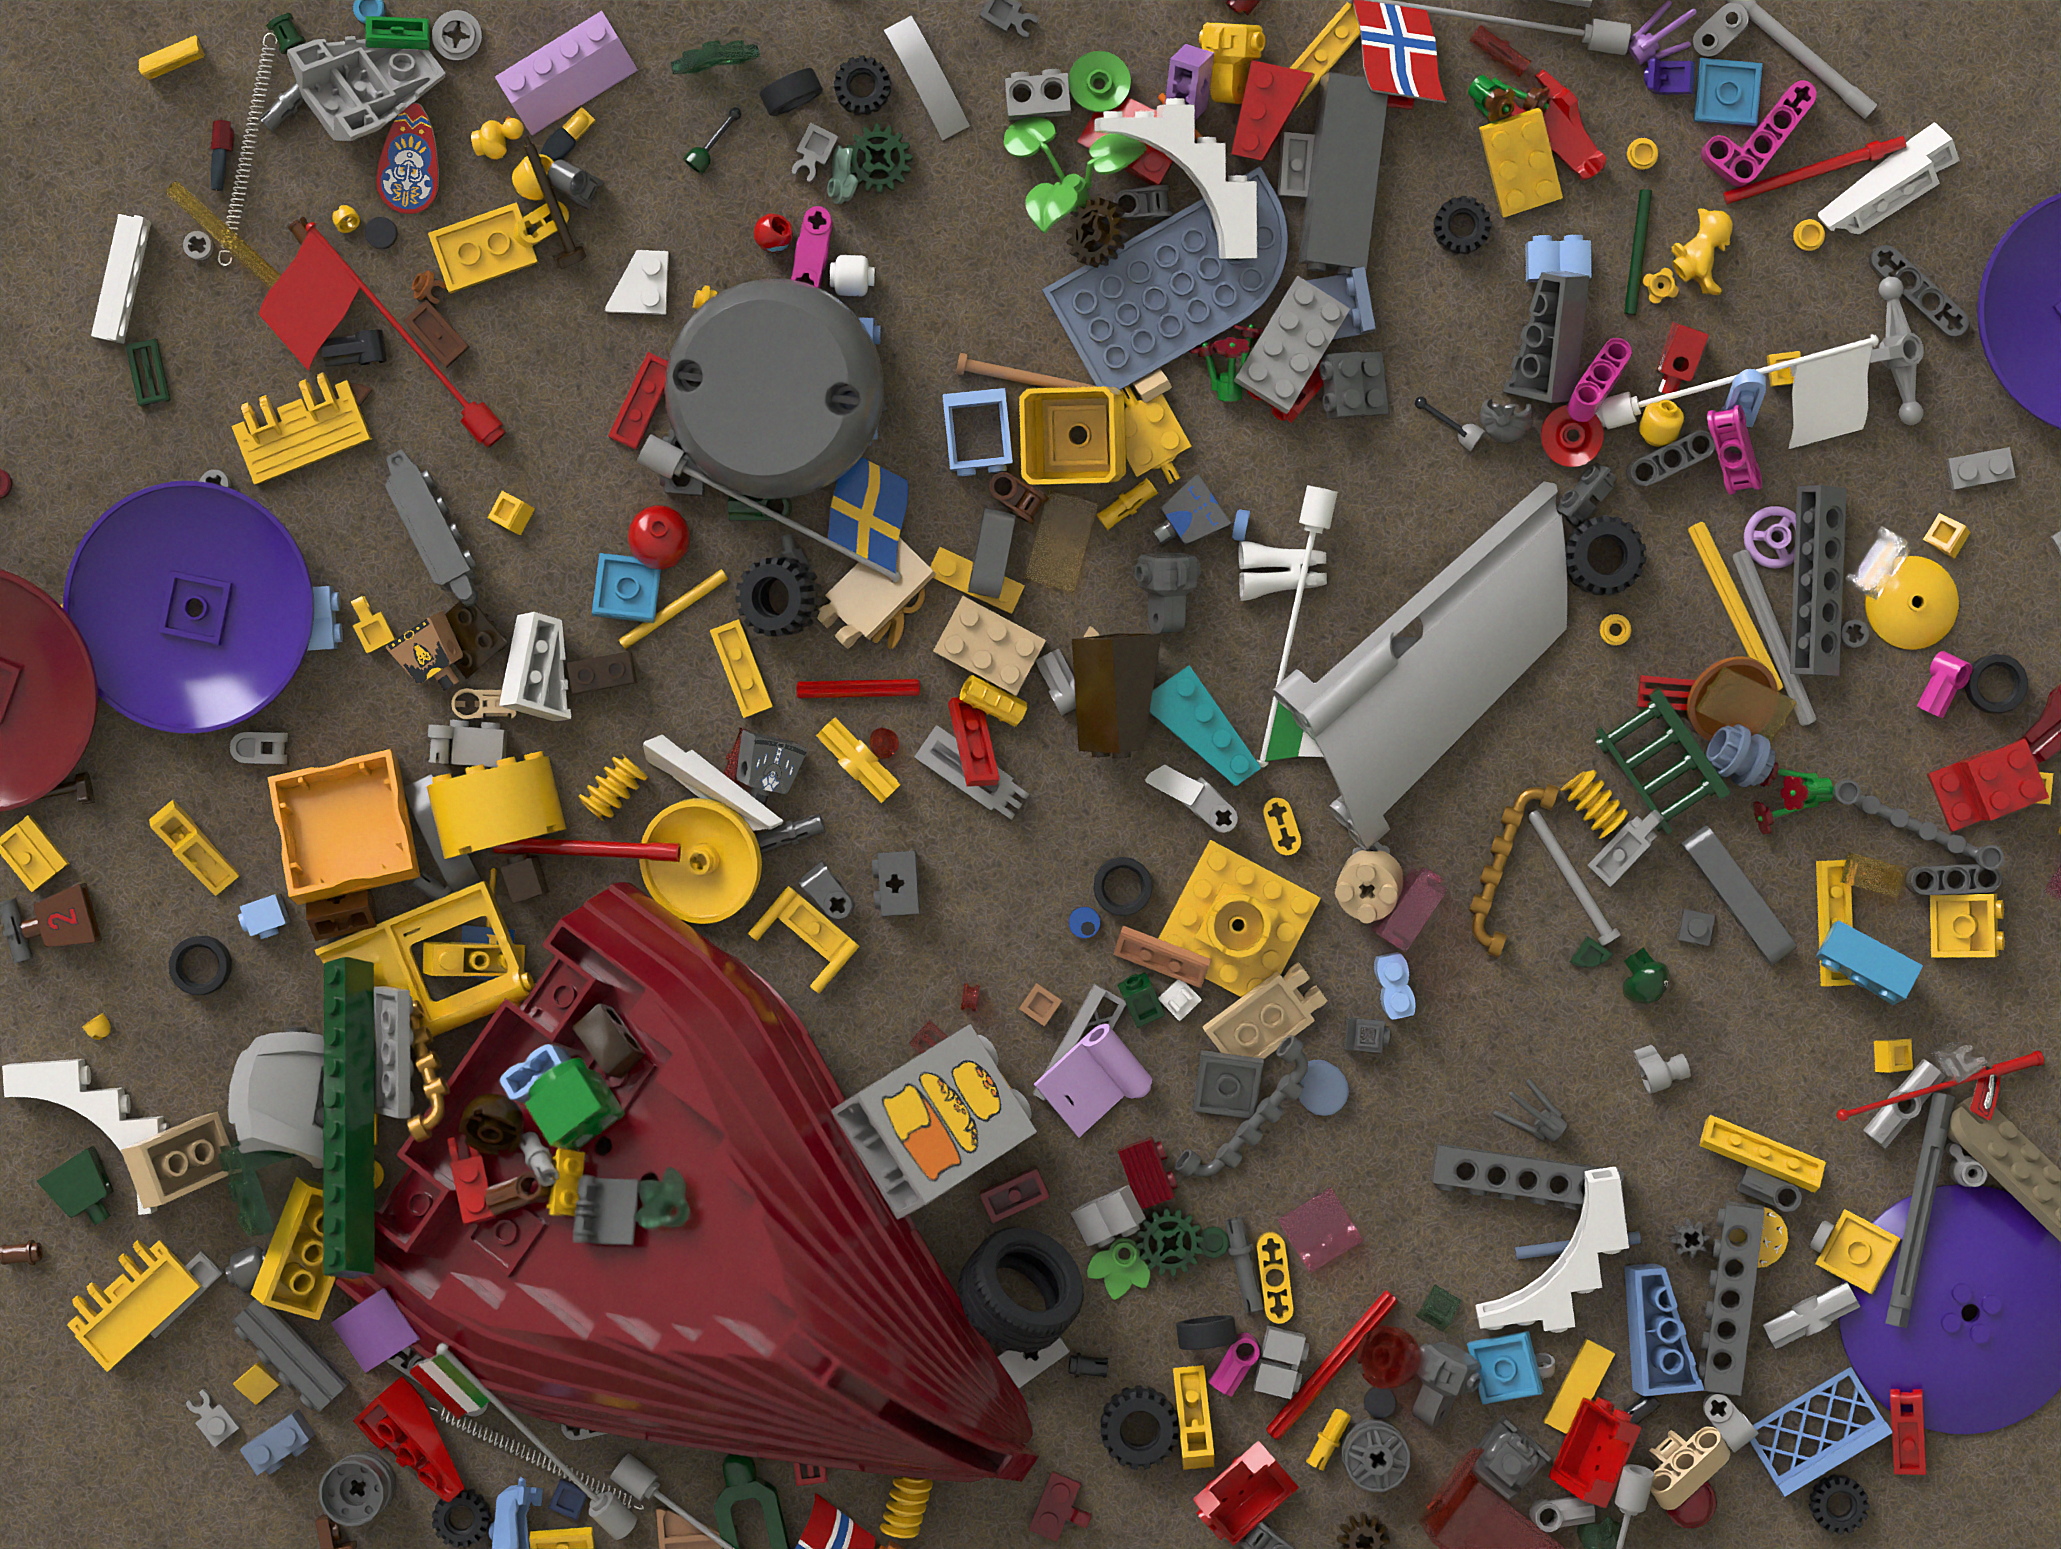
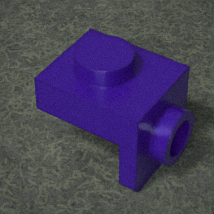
M1650 58L1649 67H1646L1644 71L1645 85L1648 90L1658 95L1693 94L1695 63L1693 61H1660L1657 58Z

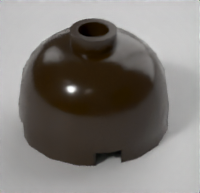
M484 1094L476 1097L466 1106L460 1122L459 1133H463L466 1136L464 1142L468 1146L479 1152L498 1155L499 1150L508 1149V1153H511L520 1146L525 1128V1120L521 1108L515 1101L501 1094Z

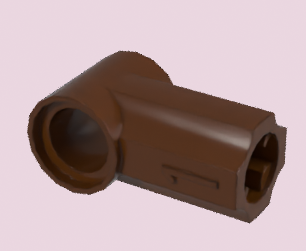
M524 1172L518 1178L486 1188L485 1199L492 1215H500L535 1202L543 1203L548 1201L550 1188L554 1184L543 1186L539 1183L535 1172ZM537 1180L538 1189L535 1194H532L531 1185Z

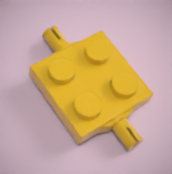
M1130 385L1124 387L1130 397L1128 399L1124 390H1120L1124 394V403L1127 406L1125 408V452L1135 475L1139 477L1150 470L1161 468L1169 484L1174 482L1169 470L1177 481L1181 476H1179L1172 461H1174L1178 454L1192 446L1164 395L1161 394L1144 403L1143 400L1138 401Z

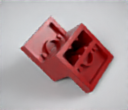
M2026 739L2018 740L1993 751L1980 752L1927 774L1950 832L1981 820H1994L2049 798Z

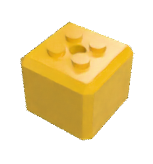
M1117 387L1026 389L1019 397L1021 477L1029 485L1118 482L1126 474L1124 394ZM1076 426L1083 427L1087 432L1086 441L1080 445L1074 443L1071 439V431Z

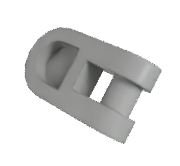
M239 733L230 742V753L235 760L241 763L287 764V755H284L285 742H288V733ZM263 742H272V754H263Z

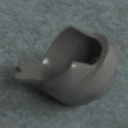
M1487 399L1481 407L1480 423L1484 426L1486 433L1495 441L1500 443L1516 442L1533 425L1532 405L1527 404L1524 411L1515 413L1516 405L1511 404L1502 407L1499 404H1493L1492 399Z

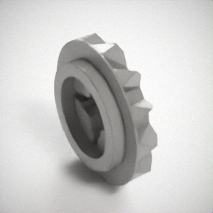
M461 10L444 13L437 19L432 29L434 47L443 57L452 61L467 60L474 53L478 52V48L483 40L481 26L471 14ZM460 23L462 34L470 37V39H461L459 44H457V48H455L454 40L444 34L455 33Z

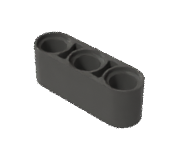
M1707 431L1688 433L1676 439L1673 443L1659 447L1630 462L1626 468V477L1634 486L1652 485L1712 455L1715 450L1714 439ZM1697 436L1705 441V449L1701 454L1696 453L1692 449V441ZM1668 450H1672L1677 455V463L1672 468L1668 467L1663 459L1664 454ZM1639 464H1644L1649 469V476L1645 481H1641L1636 477L1635 470Z
M984 508L968 592L999 599L1014 528L1015 514Z
M1978 864L1916 866L1907 872L1905 884L1909 891L1922 895L1989 893L1999 888L2002 883V875L1999 869L1987 870L1991 878L1988 885L1983 887L1978 881V875L1986 869L1981 868ZM1951 871H1955L1959 875V883L1954 888L1947 884V876ZM1920 872H1924L1928 877V884L1923 889L1918 888L1915 882L1916 876Z

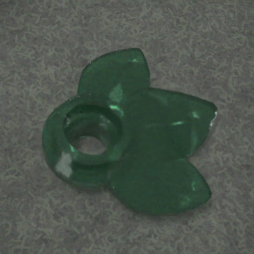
M668 1167L664 1172L662 1182L646 1180L638 1183L639 1194L644 1207L635 1214L634 1219L641 1226L648 1229H655L662 1225L676 1228L686 1222L689 1216V1205L684 1199L686 1183L676 1169ZM677 1206L678 1213L675 1217H672L671 1210Z

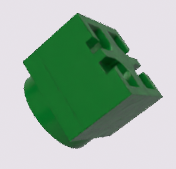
M581 1058L562 1062L542 1074L530 1086L528 1095L531 1099L525 1102L526 1107L549 1144L555 1147L561 1146L564 1149L567 1147L568 1150L572 1151L580 1149L625 1115L624 1110L599 1072L589 1070Z

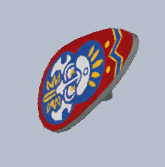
M413 102L403 110L393 122L379 159L376 175L377 191L383 202L392 210L403 214H414L427 209L435 200L439 188V164L434 131L425 110L416 102Z

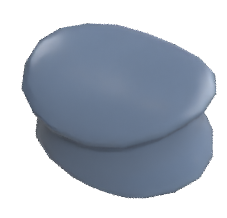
M1323 1060L1309 1061L1307 1073L1300 1081L1304 1089L1299 1096V1100L1307 1110L1316 1115L1326 1116L1335 1114L1347 1102L1349 1095L1347 1080L1342 1072L1331 1063Z

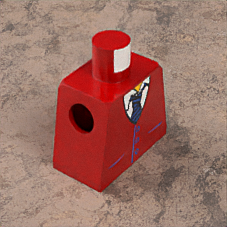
M1672 322L1657 367L1659 372L1664 373L1658 391L1669 394L1679 390L1682 380L1691 382L1709 334ZM1682 356L1684 359L1682 367L1675 369L1673 367L1674 360Z

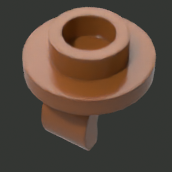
M427 270L415 277L411 289L414 291L413 296L415 299L420 301L425 298L431 303L438 304L440 300L432 296L431 290L434 286L446 289V284L443 281L434 279V273Z

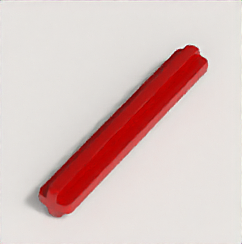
M918 679L799 681L796 684V694L798 698L918 696L920 694V681Z

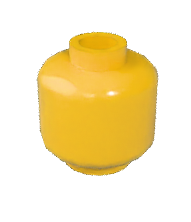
M539 154L547 174L554 161L547 155ZM526 156L513 171V185L522 197L534 201L542 200L544 196L528 156Z
M1670 400L1650 403L1643 412L1639 423V432L1645 441L1652 446L1663 447L1676 441L1684 423V414Z

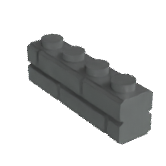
M255 1299L233 1320V1323L237 1326L234 1329L237 1335L245 1342L251 1340L258 1348L256 1353L259 1358L268 1365L273 1363L280 1371L278 1373L280 1380L288 1387L294 1385L302 1394L299 1397L300 1400L310 1410L316 1408L320 1412L351 1383L282 1310L262 1305Z

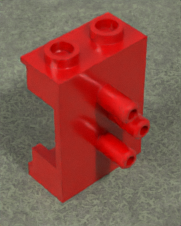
M1583 1397L1548 1477L1582 1501L1606 1508L1621 1476L1623 1466H1625L1641 1431V1427L1631 1421V1414L1618 1408L1613 1410L1615 1404L1601 1397H1597L1596 1401Z
M1258 1440L1242 1456L1235 1457L1232 1464L1216 1479L1209 1480L1206 1487L1193 1498V1501L1200 1508L1196 1514L1206 1526L1211 1529L1220 1541L1226 1537L1234 1546L1299 1487Z

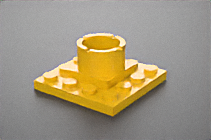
M1209 840L1158 939L1210 958L1211 962L1205 979L1243 997L1276 971L1281 975L1321 898ZM1236 919H1241L1243 927L1241 930L1235 931L1232 928V923Z

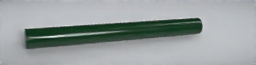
M1640 189L1624 308V314L1628 315L1637 314L1652 190Z

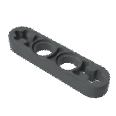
M1882 245L1872 251L1869 256V264L1871 269L1880 278L1885 279L1889 277L1888 273L1892 272L1893 269L1888 265L1882 267L1878 265L1880 261L1879 256H1877L1878 253L1881 255L1889 253L1891 257L1888 261L1894 267L1898 266L1899 262L1903 265L1901 269L1895 272L1893 277L1899 279L1900 275L1904 272L1914 276V287L1910 290L1903 289L1901 297L1941 334L1954 338L1962 335L1967 330L1969 320L1966 313L1899 251L1890 245ZM1925 294H1933L1938 299V306L1935 310L1929 311L1923 307L1922 298ZM1946 305L1949 307V310L1944 313L1950 318L1957 316L1960 319L1957 323L1960 329L1954 328L1949 330L1947 328L1949 321L1944 316L1939 317L1938 320L1934 316L1940 313Z

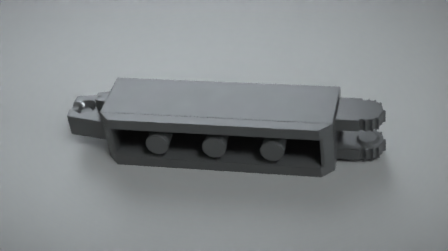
M402 449L386 457L391 477L387 479L385 488L435 584L439 585L441 590L453 591L458 600L467 607L474 605L479 600V593L472 581L478 578L473 569L477 566V563L469 549L463 550L459 541L464 538L456 523L450 524L446 514L450 513L449 508L441 496L436 497L432 489L436 486L433 477L428 470L422 471L416 463L413 464Z

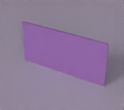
M385 1288L331 1322V1325L365 1373L419 1340V1337Z

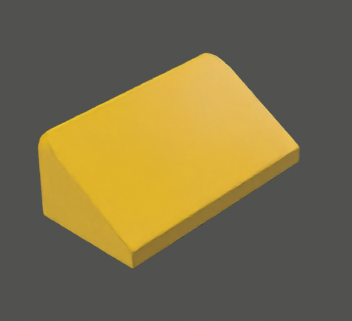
M195 35L140 58L139 71L146 79L151 80L199 60L205 54L198 37Z

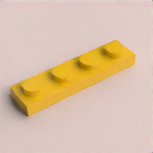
M1850 860L1816 861L1819 949L1832 924L1839 920L1853 928ZM1820 960L1821 986L1855 985L1847 976L1839 971L1836 973L1823 967Z
M1709 1115L1706 1119L1699 1144L1703 1148L1813 1193L1820 1188L1825 1161L1715 1116Z

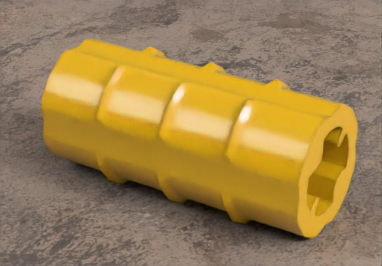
M974 675L968 677L960 692V700L972 705V708H978L984 711L986 715L990 714L998 718L1000 722L1004 721L1014 727L1020 723L1027 710L1026 701Z

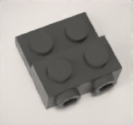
M1382 351L1332 353L1321 357L1319 374L1324 384L1323 407L1327 412V419L1389 414Z

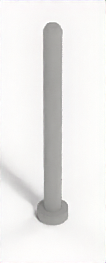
M1535 810L1530 813V822L1601 935L1598 938L1600 944L1603 946L1619 937L1621 934L1618 929H1611L1540 812Z

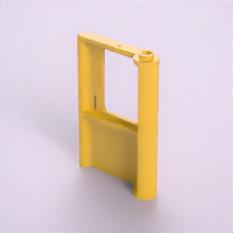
M486 881L381 922L375 928L359 931L315 949L316 955L320 957L323 964L342 957L374 963V987L388 986L410 990L412 1000H418L426 1014L425 1017L418 1020L420 1027L426 1025L433 1037L496 1012L505 998L518 1003L522 1002L528 997L535 986L531 975L524 971L495 896ZM480 916H486L490 921L507 963L508 972L440 1001H433L430 998L413 956L412 945Z

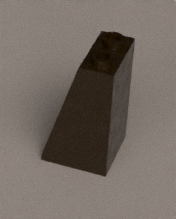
M1116 633L1072 639L1079 751L1091 752L1092 757L1095 758L1111 756L1110 753H1112V758L1119 759L1131 757V752L1144 750L1161 642L1160 634Z

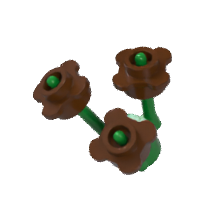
M1485 75L1478 76L1468 89V95L1475 100L1474 106L1482 111L1491 123L1498 121L1499 117L1509 116L1513 112L1514 96L1525 100L1523 106L1525 111L1539 108L1542 110V114L1549 108L1551 100L1548 96L1550 89L1547 87L1545 89L1533 87L1527 94L1502 83L1496 77L1490 80Z

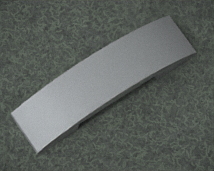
M909 16L885 29L884 32L905 68L942 141L970 127L944 73L913 17Z

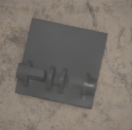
M582 1176V1178H579V1201H576L573 1242L633 1245L639 1180L598 1179L594 1176Z

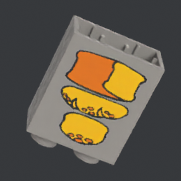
M971 1024L831 1110L897 1219L929 1203L1037 1132L1030 1121L1031 1108L1028 1101L1018 1090L1008 1086L997 1068L998 1055L994 1046L986 1037L977 1035Z

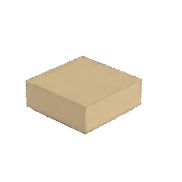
M1160 368L1132 383L1144 403L1172 388L1169 380Z

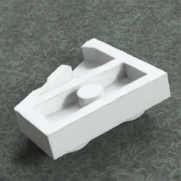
M636 250L609 299L605 312L666 315L669 252Z

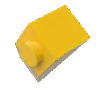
M1204 1365L1173 1368L1183 1470L1214 1467V1448Z

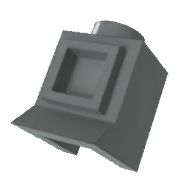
M1345 1017V1023L1347 1024L1346 1036L1342 1046L1345 1050L1382 1053V1046L1389 1045L1390 1028L1384 1027L1385 1021Z

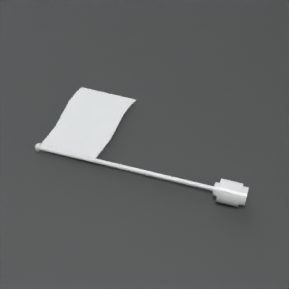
M1871 335V338L1756 369L1758 372L1766 374L1796 365L1792 388L1793 430L1788 449L1863 429L1868 412V367L1872 346H1877L1879 342L1876 335ZM1736 375L1640 402L1637 396L1631 397L1630 392L1610 396L1604 400L1595 414L1600 419L1603 428L1607 427L1609 430L1637 422L1636 415L1641 414V407H1645L1650 403H1659L1661 400H1671L1733 383Z

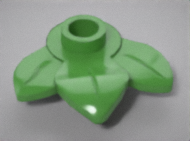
M1119 1238L1111 1244L1109 1250L1100 1251L1092 1257L1087 1269V1276L1093 1279L1104 1278L1109 1295L1112 1299L1116 1300L1128 1291L1131 1284L1146 1288L1150 1279V1270L1148 1265L1140 1259V1250L1136 1247V1242L1129 1238ZM1121 1248L1130 1250V1256L1127 1259L1119 1257L1118 1252Z

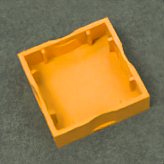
M391 749L349 758L332 766L310 767L268 777L274 817L281 833V856L288 895L297 905L420 877L400 765L397 756Z

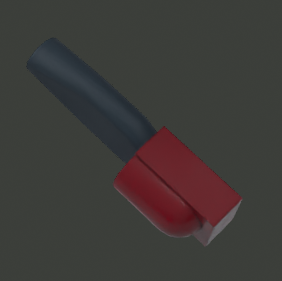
M213 121L211 190L223 191L227 159L226 151H233L234 130L230 127L231 121Z

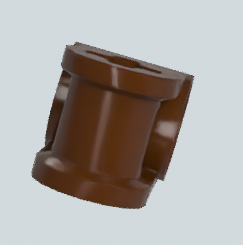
M1006 472L994 475L988 485L989 493L996 501L1032 525L1035 522L1033 517L1042 503L1049 500V497L1036 488L1023 483ZM1000 478L1007 479L1011 483V492L1006 496H1001L995 492V481ZM1033 498V501L1030 504L1029 508L1025 510L1026 505L1028 504L1030 499Z

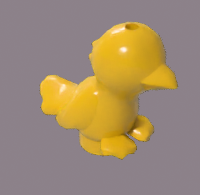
M1698 209L1700 219L1699 232L1684 247L1680 243H1675L1671 247V252L1676 258L1672 261V266L1684 282L1692 278L1698 282L1703 294L1720 295L1722 289L1713 281L1711 274L1714 264V248L1719 246L1722 251H1725V245H1730L1733 223L1730 216L1724 211Z

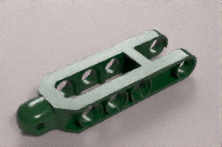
M728 1454L722 1464L726 1486L714 1505L720 1538L735 1549H739L737 1536L739 1531L737 1525H734L731 1507L734 1502L754 1498L761 1502L771 1549H790L777 1487L757 1476L755 1462L752 1457Z

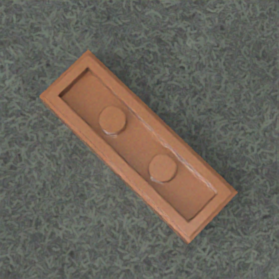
M1123 926L1113 954L1198 988L1202 987L1211 962L1210 958Z

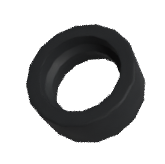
M804 68L772 82L762 89L759 95L770 116H778L812 101L822 93L823 88L814 69Z
M1992 654L1981 657L1972 664L1973 671L1964 688L1967 698L1974 707L1985 713L1998 714L2011 711L2022 703L2028 690V678L2025 669L2016 659L2008 655ZM1994 665L2002 666L2012 674L2014 690L2006 700L1990 702L1981 695L1978 688V678L1987 667Z
M1122 856L1109 859L1101 865L1094 877L1093 884L1096 900L1102 908L1113 915L1119 916L1136 914L1143 909L1151 898L1153 888L1150 873L1145 866L1133 858ZM1115 869H1131L1140 878L1141 892L1138 898L1130 904H1116L1105 893V880L1108 874Z
M207 935L193 936L181 941L173 949L169 959V974L174 984L183 992L191 995H206L220 989L228 981L232 970L231 956L227 947L218 939ZM195 947L210 949L218 959L219 969L216 976L204 984L190 981L182 970L184 956Z
M1231 1315L1192 1318L1176 1323L1179 1349L1182 1350L1217 1348L1237 1342L1235 1319Z

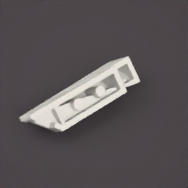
M1934 122L1907 141L1906 148L1892 153L1818 213L1819 219L1831 231H1834L1836 228H1842L1854 234L1863 233L1940 184L1936 172L1960 161L1953 139Z
M659 735L644 742V753L649 763L672 775L673 778L699 798L714 800L735 810L748 823L752 831L771 830L782 824L783 820L693 750L685 753L664 735Z

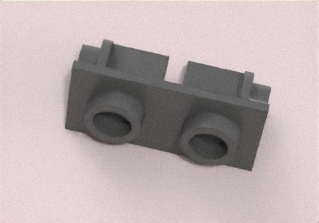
M1599 463L1588 467L1582 473L1580 482L1561 497L1560 504L1556 508L1557 512L1568 516L1566 519L1574 526H1577L1579 522L1583 523L1596 508L1589 499L1593 496L1597 501L1601 502L1615 487L1614 482L1617 478L1610 472L1611 469Z

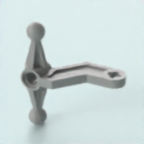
M1889 276L1881 281L1878 290L1881 297L1887 301L1886 338H1883L1879 349L1872 350L1869 363L1881 361L1884 366L1891 369L1903 400L1898 415L1904 424L1915 425L1921 421L1924 413L1922 406L1915 400L1916 367L1923 357L1924 347L1921 339L1915 333H1911L1899 301L1904 286L1898 278ZM1796 365L1790 367L1791 377L1795 376Z

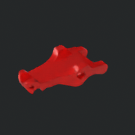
M1541 70L1535 75V78L1543 88L1547 87L1550 89L1548 96L1551 100L1549 108L1543 114L1551 151L1571 171L1577 174L1580 181L1591 179L1605 167L1607 158L1597 149L1583 128L1579 114L1578 99L1549 73ZM1513 101V103H1514V110H1513V112L1509 115V117H1512V116H1515V115H1518V114H1521V113H1524V112H1527V111H1525L1523 108L1520 109V108L1516 105V103Z

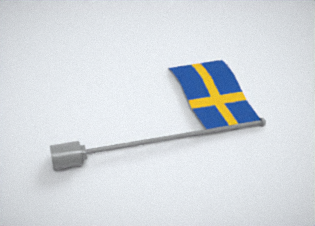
M650 434L644 444L637 463L668 479H671L674 474L679 477L683 471L892 578V582L895 583L900 580L901 575L898 571L896 572L898 538L908 501V482L906 479L861 457L849 471L837 480L830 506L827 539L685 466L687 459L683 458L684 451Z

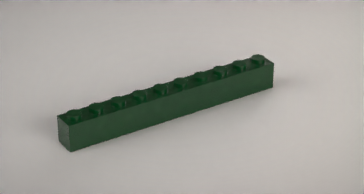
M342 957L325 962L323 973V1275L356 1279L375 1274L374 963Z

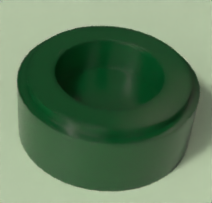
M1211 1226L1205 1228L1200 1233V1235L1204 1236V1241L1198 1243V1246L1203 1248V1255L1215 1259L1227 1252L1229 1238L1223 1229Z

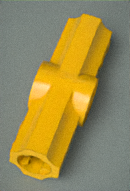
M836 717L816 735L828 750L839 759V764L856 781L859 780L880 803L884 802L901 785L878 762L879 758L861 740L858 741Z

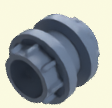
M1736 724L1732 727L1729 725L1722 727L1714 734L1707 748V758L1719 776L1728 777L1731 775L1733 783L1741 787H1747L1749 785L1756 786L1768 777L1774 766L1775 751L1770 748V741L1760 734L1751 736L1748 728Z

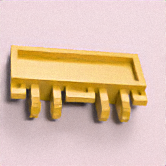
M324 372L317 374L318 384L326 402L317 405L311 385L306 379L300 381L299 387L305 403L301 398L278 407L277 410L282 420L281 422H278L269 398L266 395L260 397L259 404L268 425L261 428L252 406L248 402L242 404L241 410L246 423L243 421L231 427L254 485L261 484L372 440L348 380L335 385L339 395V399H336Z
M137 1240L133 1244L135 1252L149 1266L145 1272L137 1266L129 1255L123 1253L118 1257V1261L134 1278V1282L123 1273L104 1291L96 1283L91 1282L87 1286L89 1294L103 1308L99 1314L88 1305L84 1298L77 1295L73 1299L72 1303L89 1323L86 1324L77 1315L67 1325L76 1334L75 1337L106 1372L115 1367L202 1287L162 1240L155 1243L150 1250L142 1241Z

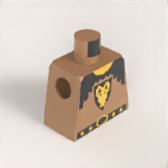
M443 610L428 617L385 646L418 684L434 676L442 690L446 691L460 682L450 665L461 659L463 653Z

